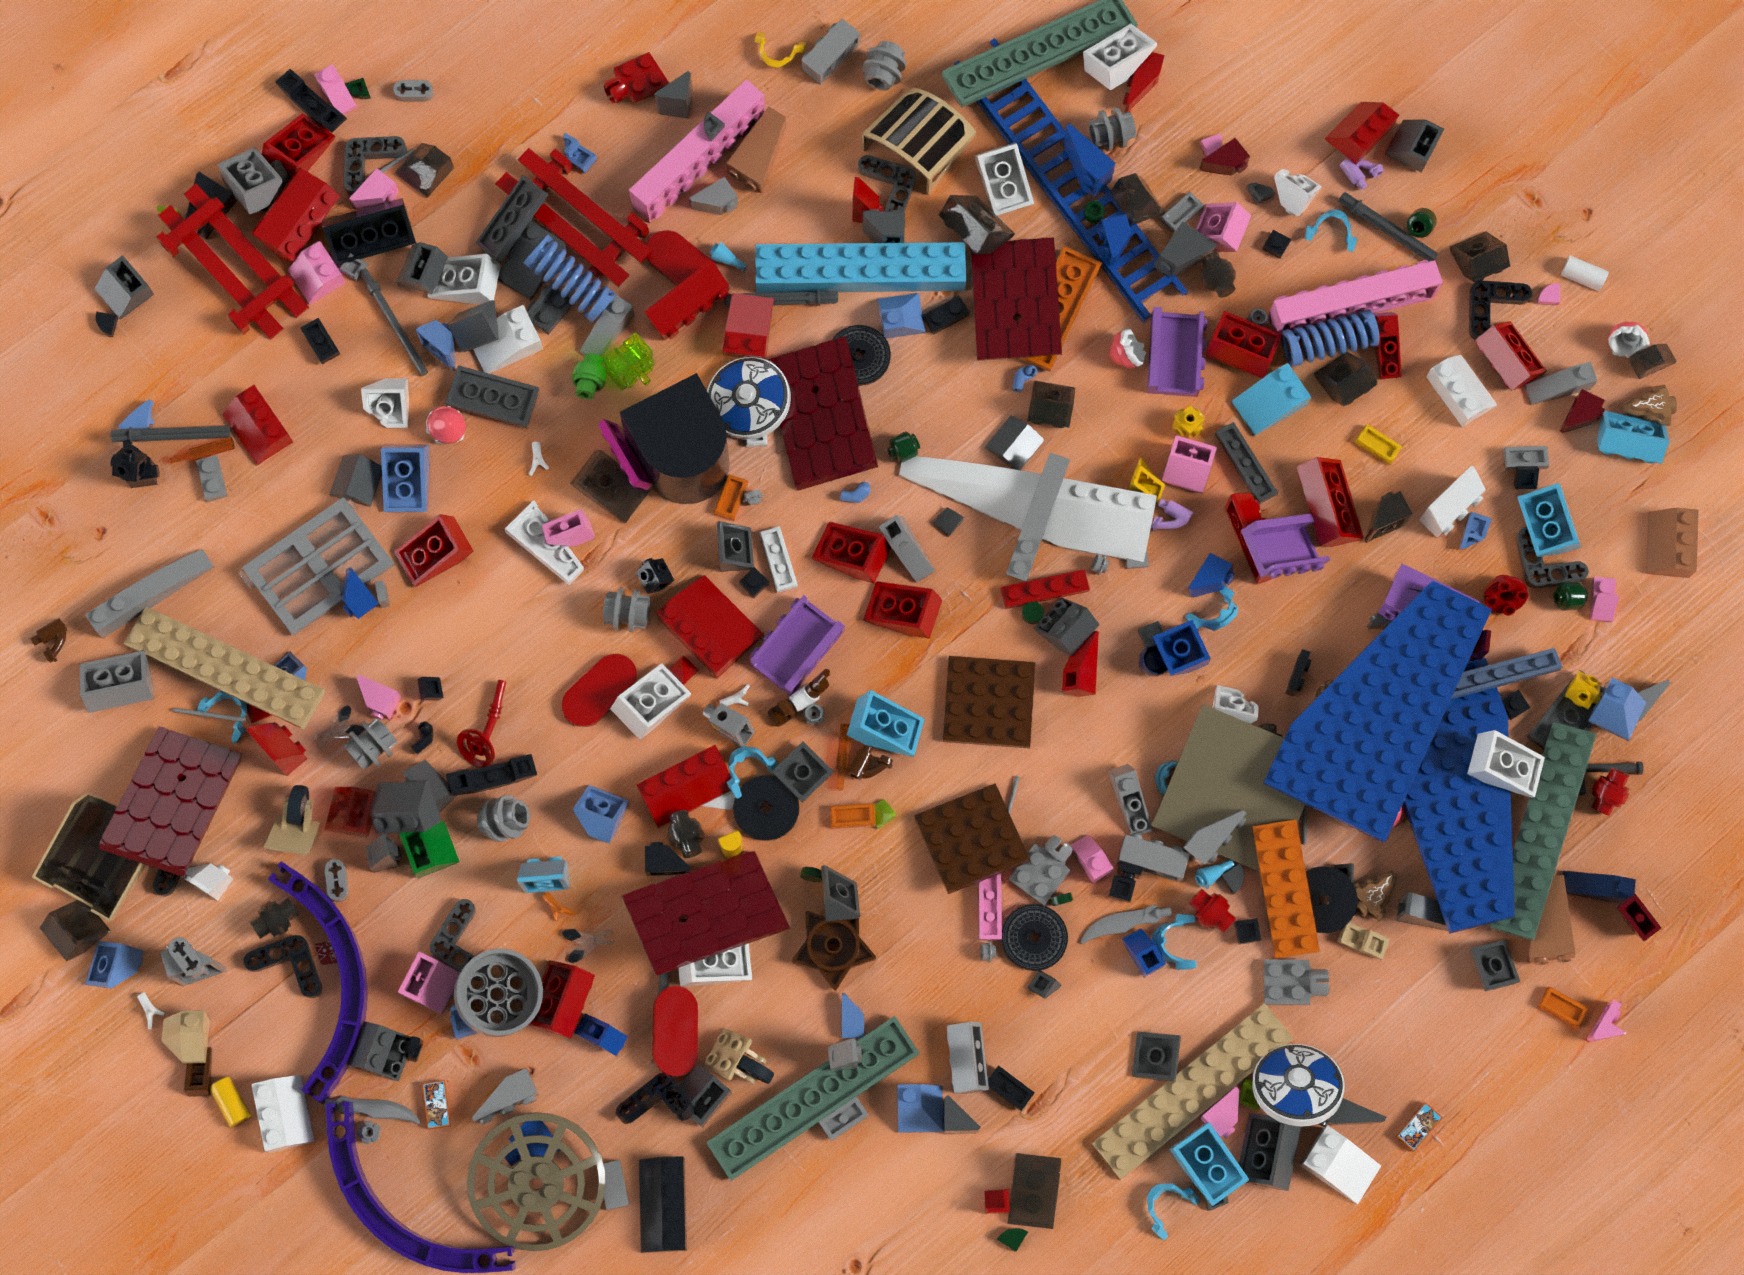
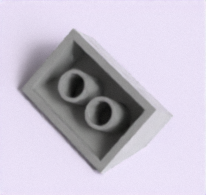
M256 148L218 163L223 183L249 215L268 207L282 183V178Z
M145 650L80 664V697L88 713L154 699L153 681Z
M178 943L176 945L177 950L175 952L178 951L183 956L186 955L185 951L183 950V946L185 945H181ZM166 946V950L160 951L168 978L182 986L221 974L227 970L225 966L211 957L196 951L203 960L205 968L201 975L191 977L186 975L169 953L168 946ZM189 958L187 960V962L190 964V968L188 969V971H196V965L198 964V962L194 963Z

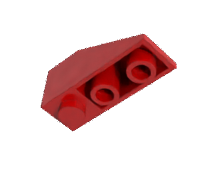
M1151 52L1136 69L1135 74L1129 77L1127 86L1131 87L1130 93L1125 92L1123 105H1126L1125 112H1129L1158 83L1165 55Z
M1393 312L1374 314L1379 329V345L1374 348L1380 379L1402 377L1398 314Z
M1094 631L1073 656L1070 655L1063 670L1062 692L1077 697L1096 695L1099 631Z

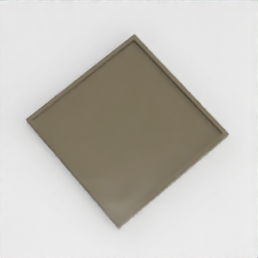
M1202 704L1151 826L1188 841L1197 829L1239 810H1243L1247 813L1244 816L1246 821L1239 829L1234 828L1230 833L1233 836L1226 846L1221 844L1216 852L1219 855L1259 871L1252 826L1295 819L1298 823L1305 806L1304 803L1263 784L1284 738Z

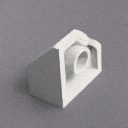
M1281 169L1274 176L1280 204L1287 213L1299 216L1305 211L1322 186L1305 175L1299 173L1297 176L1289 175L1290 172L1288 170Z
M386 378L361 388L363 409L366 412L372 413L386 428H408L409 390L407 378Z
M1217 685L1212 708L1250 724L1257 721L1259 706L1255 702L1251 701L1249 703L1243 698L1244 694L1237 689Z
M211 863L188 868L185 876L182 877L217 901L233 880L228 875L230 870L221 864H218L216 867Z

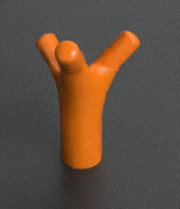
M549 892L542 896V899L552 909L554 921L558 920V913L575 914V911L559 904Z

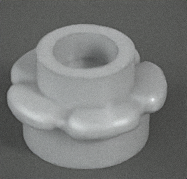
M1261 308L1252 310L1250 316H1248V321L1261 326H1266L1269 320L1266 311Z
M760 489L744 493V502H748L749 506L761 503V498L764 495L761 494Z
M1106 555L1095 556L1091 565V571L1096 572L1097 575L1101 574V572H1106L1109 565Z
M811 704L803 711V717L806 718L808 724H819L824 719V709L819 705Z
M991 941L981 943V960L991 963L992 958H996V946L991 945Z
M367 1121L359 1128L358 1135L365 1144L375 1143L380 1138L381 1129L378 1124Z

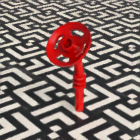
M498 680L493 703L490 704L489 707L491 709L488 710L490 713L487 714L489 718L483 733L475 729H465L457 737V746L461 755L466 761L476 767L490 766L495 759V751L489 739L497 719H500V710L503 708L501 703L507 683L503 680ZM469 733H474V734H477V735H479V736H472V735L469 734ZM465 739L467 740V747L470 751H468L466 748ZM476 755H479V756H484V755H485L486 760L477 759V758H475V756H476Z

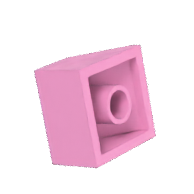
M1237 202L1205 204L1195 230L1217 244L1214 250L1235 252L1238 250L1251 215Z
M320 241L303 250L288 269L289 274L309 305L345 284L341 272Z

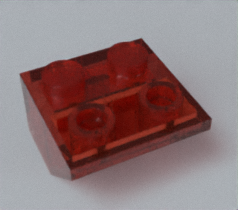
M353 786L335 787L325 830L369 838L372 826L370 810L375 791Z

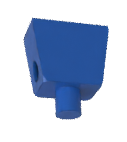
M528 1121L521 1126L524 1137L530 1135L553 1137L543 1121ZM513 1135L509 1138L510 1142L515 1141ZM545 1143L526 1144L530 1156H544L549 1144ZM515 1148L505 1156L511 1167L521 1160L518 1148Z

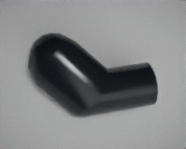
M426 721L418 725L420 739L411 745V748L417 755L433 741V727Z

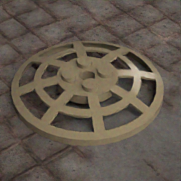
M542 1112L513 1116L490 1130L480 1141L473 1154L467 1177L470 1205L477 1220L484 1229L495 1239L508 1246L529 1251L557 1248L574 1240L583 1233L593 1222L600 1209L606 1184L602 1156L591 1137L574 1122L555 1114ZM528 1121H545L558 1124L553 1137L543 1135L524 1137L520 1127V1123ZM511 1127L515 1141L505 1146L495 1159L482 1154L485 1147L494 1137ZM566 1128L583 1140L592 1154L591 1157L579 1161L575 1153L566 1144L561 1142ZM545 1143L549 1144L544 1156H530L526 1144ZM518 1148L522 1160L513 1169L501 1163L508 1153ZM557 1148L567 1155L573 1165L560 1169L557 1163L552 1160ZM479 1162L490 1168L487 1182L489 1197L476 1200L474 1176L477 1163ZM594 1165L597 1167L599 1182L595 1203L582 1199L585 1186L583 1170ZM496 1172L509 1177L508 1190L498 1194L495 1193L494 1185ZM577 1174L578 1182L576 1196L563 1191L564 1178ZM539 1178L542 1180L543 1186L535 1190L530 1187V1180ZM512 1199L520 1207L515 1219L510 1217L499 1203ZM558 1200L571 1204L570 1208L556 1220L554 1219L550 1208ZM493 1206L497 1214L506 1223L511 1225L506 1237L499 1234L489 1225L480 1209ZM578 1207L590 1211L587 1219L579 1228L562 1238L557 1226L567 1221ZM530 1211L541 1212L546 1224L530 1225L523 1222ZM520 1230L529 1232L549 1230L553 1242L531 1245L516 1242L515 1239Z

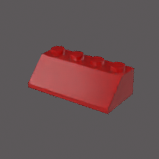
M299 167L251 234L281 260L293 262L340 195L326 182Z
M710 260L644 312L649 322L664 341L667 338L672 339L679 333L681 327L693 323L696 319L695 316L701 312H707L712 307L713 302L717 299H724L729 294L730 286L714 262Z
M1316 457L1297 466L1298 478L1304 490V499L1308 503L1310 514L1313 516L1316 539L1320 546L1334 547L1363 540L1364 536L1341 460Z
M1251 493L1231 494L1225 505V510L1255 582L1260 584L1271 580L1270 576L1260 577L1241 532L1242 529L1254 521L1266 520L1259 513V502L1256 498H1253Z
M713 745L636 785L653 820L659 828L731 791L727 785V782L731 780V775L716 745Z

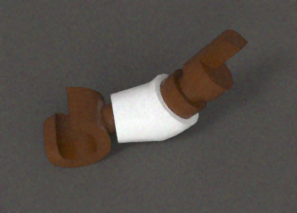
M824 669L812 682L804 684L789 696V701L787 699L781 700L775 707L771 708L768 711V715L774 724L780 727L796 715L795 711H801L814 704L819 699V695L829 687V682L826 678L830 676V670Z

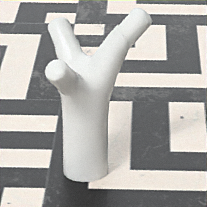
M540 442L532 443L533 461L529 472L530 476L533 475L538 465H542L546 470L549 469V466L542 458Z
M746 684L742 690L734 695L719 700L720 704L723 703L726 706L737 703L748 706L749 703L741 698L746 694L750 686Z
M144 992L139 994L137 998L145 1011L148 1029H152L153 1015L164 1016L165 1012L154 1007Z

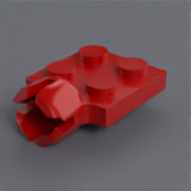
M650 52L614 67L613 72L615 76L605 80L604 90L607 97L612 95L609 98L612 103L630 99L635 104L655 95L657 91L668 85L669 82Z

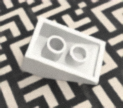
M1129 24L1083 51L1084 70L1109 90H1112L1128 80L1157 47V42L1134 25Z
M1011 143L974 155L994 216L1034 204L1017 143Z
M488 254L448 257L433 294H428V298L469 304H483L494 300L500 264Z
M521 305L497 318L499 340L473 349L483 371L490 374L543 350V347L524 305Z
M661 663L620 694L610 709L641 740L689 698L691 693Z
M1496 730L1479 733L1467 774L1484 783L1534 798L1545 757Z
M749 943L680 967V986H703L752 980Z
M1328 1125L1322 1128L1299 1165L1355 1204L1359 1203L1381 1167L1380 1164L1350 1140Z

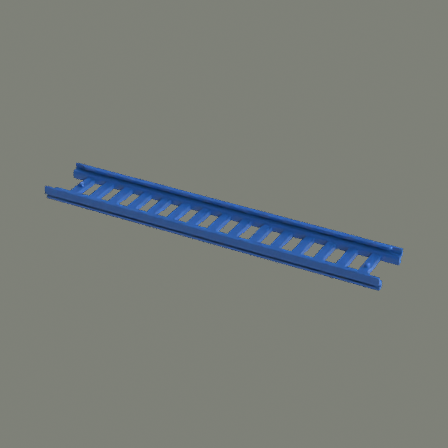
M995 38L990 41L993 48L1000 45ZM1026 79L1020 81L1021 86L992 104L987 97L976 101L1007 144L1017 143L1023 165L1094 259L1102 262L1101 268L1143 323L1151 314L1142 302L1161 289L1173 283L1182 296L1187 295L1188 291L1176 275L1172 277L1166 275L1138 294H1135L1130 288V285L1157 269L1153 265L1160 254L1109 187L1106 186L1102 190L1105 196L1097 201L1104 207L1112 203L1117 212L1107 218L1126 214L1132 233L1131 237L1136 235L1141 241V244L1119 257L1115 265L1110 266L1109 259H1105L1103 253L1105 244L1099 246L1093 239L1098 235V228H1100L1101 222L1087 230L1081 223L1085 220L1083 215L1084 209L1074 214L1069 207L1087 195V193L1082 188H1079L1065 198H1062L1057 191L1077 178L1074 169L1053 182H1050L1045 175L1069 159L1066 150L1040 167L1033 159L1064 140L1065 130ZM1028 93L1033 101L1003 120L998 111ZM1037 109L1042 111L1045 117L1015 135L1009 128ZM1052 124L1057 132L1028 151L1021 144ZM1146 251L1154 258L1125 278L1118 272V269Z

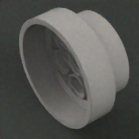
M491 949L472 958L459 973L454 988L455 1006L462 1020L475 1032L489 1037L509 1036L526 1027L537 1015L543 998L542 980L536 967L525 956L509 949ZM492 967L500 968L502 972L500 978H494L491 975L490 970ZM472 978L481 980V989L477 990L471 986ZM511 978L520 980V989H513L510 986ZM492 989H497L501 992V999L499 1001L491 998L490 992ZM476 1000L481 1003L482 1010L480 1012H474L471 1009L472 1001ZM516 1000L520 1003L521 1009L519 1012L511 1010V1001ZM492 1012H498L501 1015L500 1023L496 1024L491 1021L490 1015Z

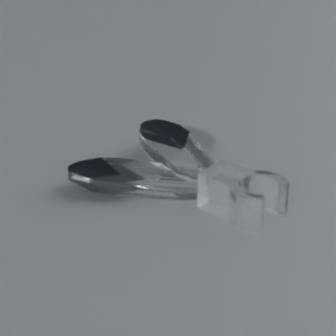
M345 706L338 712L329 730L327 729L313 736V741H316L317 738H323V742L317 745L318 748H323L327 742L334 739L333 737H351L349 735L351 731L358 736L365 730L360 725H345L351 716L350 706Z
M576 929L563 931V936L568 940L582 943L571 952L568 961L570 963L579 962L596 945L613 944L615 942L613 939L610 941L605 939L606 935L609 933L613 934V931L606 930L595 936Z

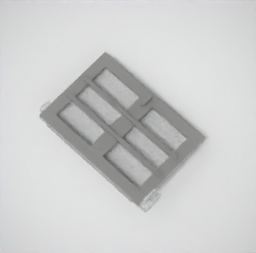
M342 497L251 560L237 572L249 589L254 586L257 587L292 636L343 602L342 596L346 569L351 567L366 586L395 565L355 511L358 508L351 499L347 501Z

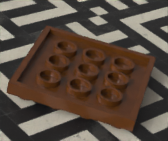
M949 656L943 742L1030 749L1035 662Z
M996 783L914 815L947 894L1030 862L1028 853Z

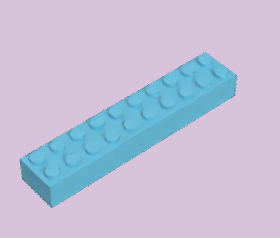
M965 242L755 244L756 293L818 291V289L820 291L837 292L965 291Z

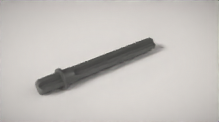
M1346 192L1339 198L1338 202L1351 210V214H1357L1428 262L1436 259L1438 255L1436 251L1363 204V200L1359 201Z
M820 289L812 292L737 293L774 298L773 305L818 304L820 306V304L838 303L837 291H820ZM728 294L724 298L725 306H730L732 294Z
M228 425L138 429L129 427V429H113L110 432L112 442L128 441L131 444L135 441L229 438L231 435Z

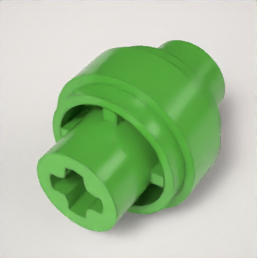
M587 353L584 356V360L574 366L572 380L573 384L577 387L575 394L578 397L587 400L593 399L595 392L600 391L605 386L607 373L606 369L602 366L603 358L601 356Z

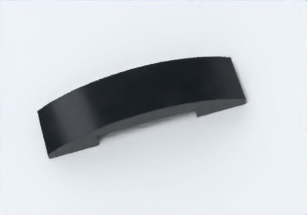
M291 69L275 82L302 111L329 132L333 133L347 120L333 105L330 106L310 89L304 80Z
M532 754L511 758L508 762L470 771L465 769L448 773L446 777L451 795L456 796L487 791L537 776V771Z

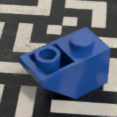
M1126 214L1102 219L1101 226L1098 228L1099 238L1104 240L1105 247H1103L1104 257L1109 259L1110 266L1115 265L1130 241L1132 233Z
M1142 928L1122 938L1143 978L1162 969L1166 965L1156 945Z

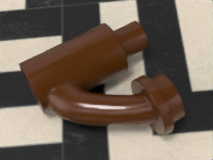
M58 618L37 630V635L30 639L34 646L41 642L46 644L57 637L53 648L47 647L46 651L43 652L50 663L58 661L56 656L65 643L66 631L68 630L63 621Z
M864 745L862 750H858L848 775L858 780L871 778L886 768L891 769L893 760L881 755L877 760L879 764L871 769H867L872 759L870 753L873 747Z

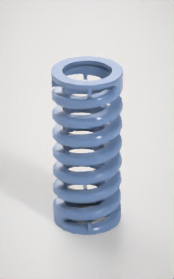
M547 234L523 264L532 270L535 267L534 264L542 258L535 269V274L540 275L551 266L543 280L545 283H548L559 274L552 285L553 290H558L568 281L561 292V297L563 298L567 297L577 288L569 300L571 305H575L586 295L578 307L580 313L584 312L596 301L590 312L586 311L584 314L592 323L608 306L616 293L612 290L609 291L608 286H603L598 290L601 280L596 278L590 282L592 278L591 271H586L581 275L584 269L583 264L579 263L572 268L575 257L569 256L562 261L566 255V250L561 248L554 253L558 243L556 241L551 242L552 238Z
M1367 309L1360 311L1358 315L1351 313L1347 317L1339 316L1336 321L1328 319L1325 323L1319 321L1314 326L1307 324L1304 328L1295 327L1293 331L1283 330L1281 342L1287 363L1291 367L1303 364L1302 351L1298 342L1300 337L1307 362L1311 363L1314 361V352L1309 339V333L1313 336V345L1317 358L1323 360L1325 358V350L1320 337V330L1323 332L1328 356L1334 357L1336 349L1331 334V327L1334 330L1338 352L1341 355L1345 354L1347 348L1341 330L1342 325L1345 328L1348 348L1351 352H1355L1357 350V340L1352 328V322L1356 325L1357 340L1361 349L1368 347V340L1371 346H1378L1379 329L1373 312ZM1287 340H1288L1289 345H1290L1291 353H1289V351H1288Z

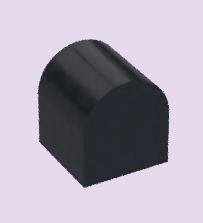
M697 373L619 412L625 438L653 483L652 488L660 496L678 504H695L712 497L723 486L730 466L726 428L720 413Z

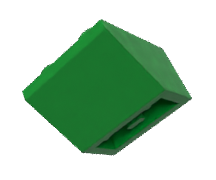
M445 821L439 822L425 832L399 833L414 875L418 879L460 862Z

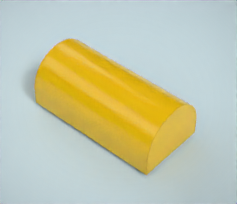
M739 830L718 839L720 849L725 857L732 858L742 854L743 843Z
M231 1077L223 1078L209 1087L230 1128L252 1117Z

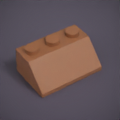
M1677 507L1650 511L1648 513L1646 574L1690 578L1697 571L1699 510Z

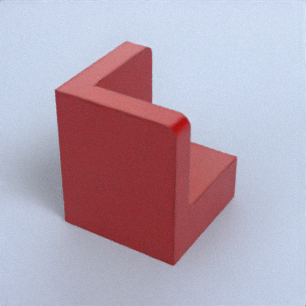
M1009 1189L984 1191L985 1214H1008L1010 1212Z

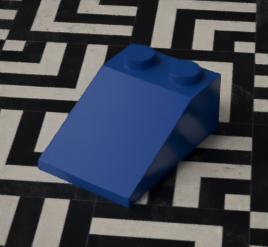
M1069 123L1066 126L1063 141L1064 148L1081 188L1087 194H1092L1096 197L1112 181L1116 163Z

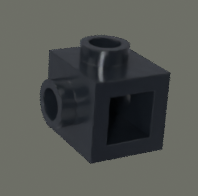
M121 448L111 458L112 476L119 477L125 481L137 482L146 473L147 454L136 452L131 448Z
M649 558L642 562V567L636 571L647 594L663 591L674 581L663 558L655 560Z

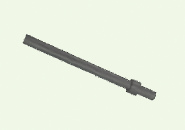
M363 269L360 274L367 284L366 288L369 294L374 296L421 376L426 375L428 370L383 297L381 287L377 281L373 280L369 271Z

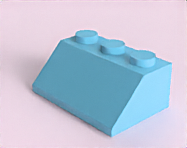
M1604 411L1600 418L1597 437L1599 451L1607 455H1622L1627 459H1642L1650 464L1655 462L1662 464L1669 444L1665 425L1660 426L1657 422L1647 421L1643 418Z
M1559 483L1517 497L1537 557L1563 554L1581 548L1562 487Z

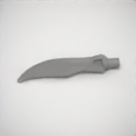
M1156 905L1146 907V909L1106 916L1091 925L1085 932L1081 944L1100 936L1126 933L1137 925L1156 924L1161 917L1172 916L1171 908L1159 909Z
M341 1096L336 1100L325 1099L324 1108H326L327 1103H337L335 1110L344 1114L342 1102H353L354 1113L357 1114L361 1113L373 1119H398L420 1124V1120L410 1109L391 1101L351 1099L350 1097Z

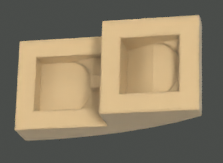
M1349 922L1341 929L1337 943L1382 960L1390 939Z

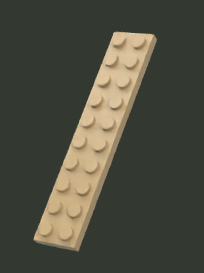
M148 607L144 608L124 642V645L137 652L145 650V654L148 657L303 730L326 692L323 688Z
M1264 1003L1176 1075V1081H1168L1095 1140L1092 1146L1119 1180H1121L1255 1070L1261 1057L1267 1055L1268 1051L1284 1046L1294 1038Z

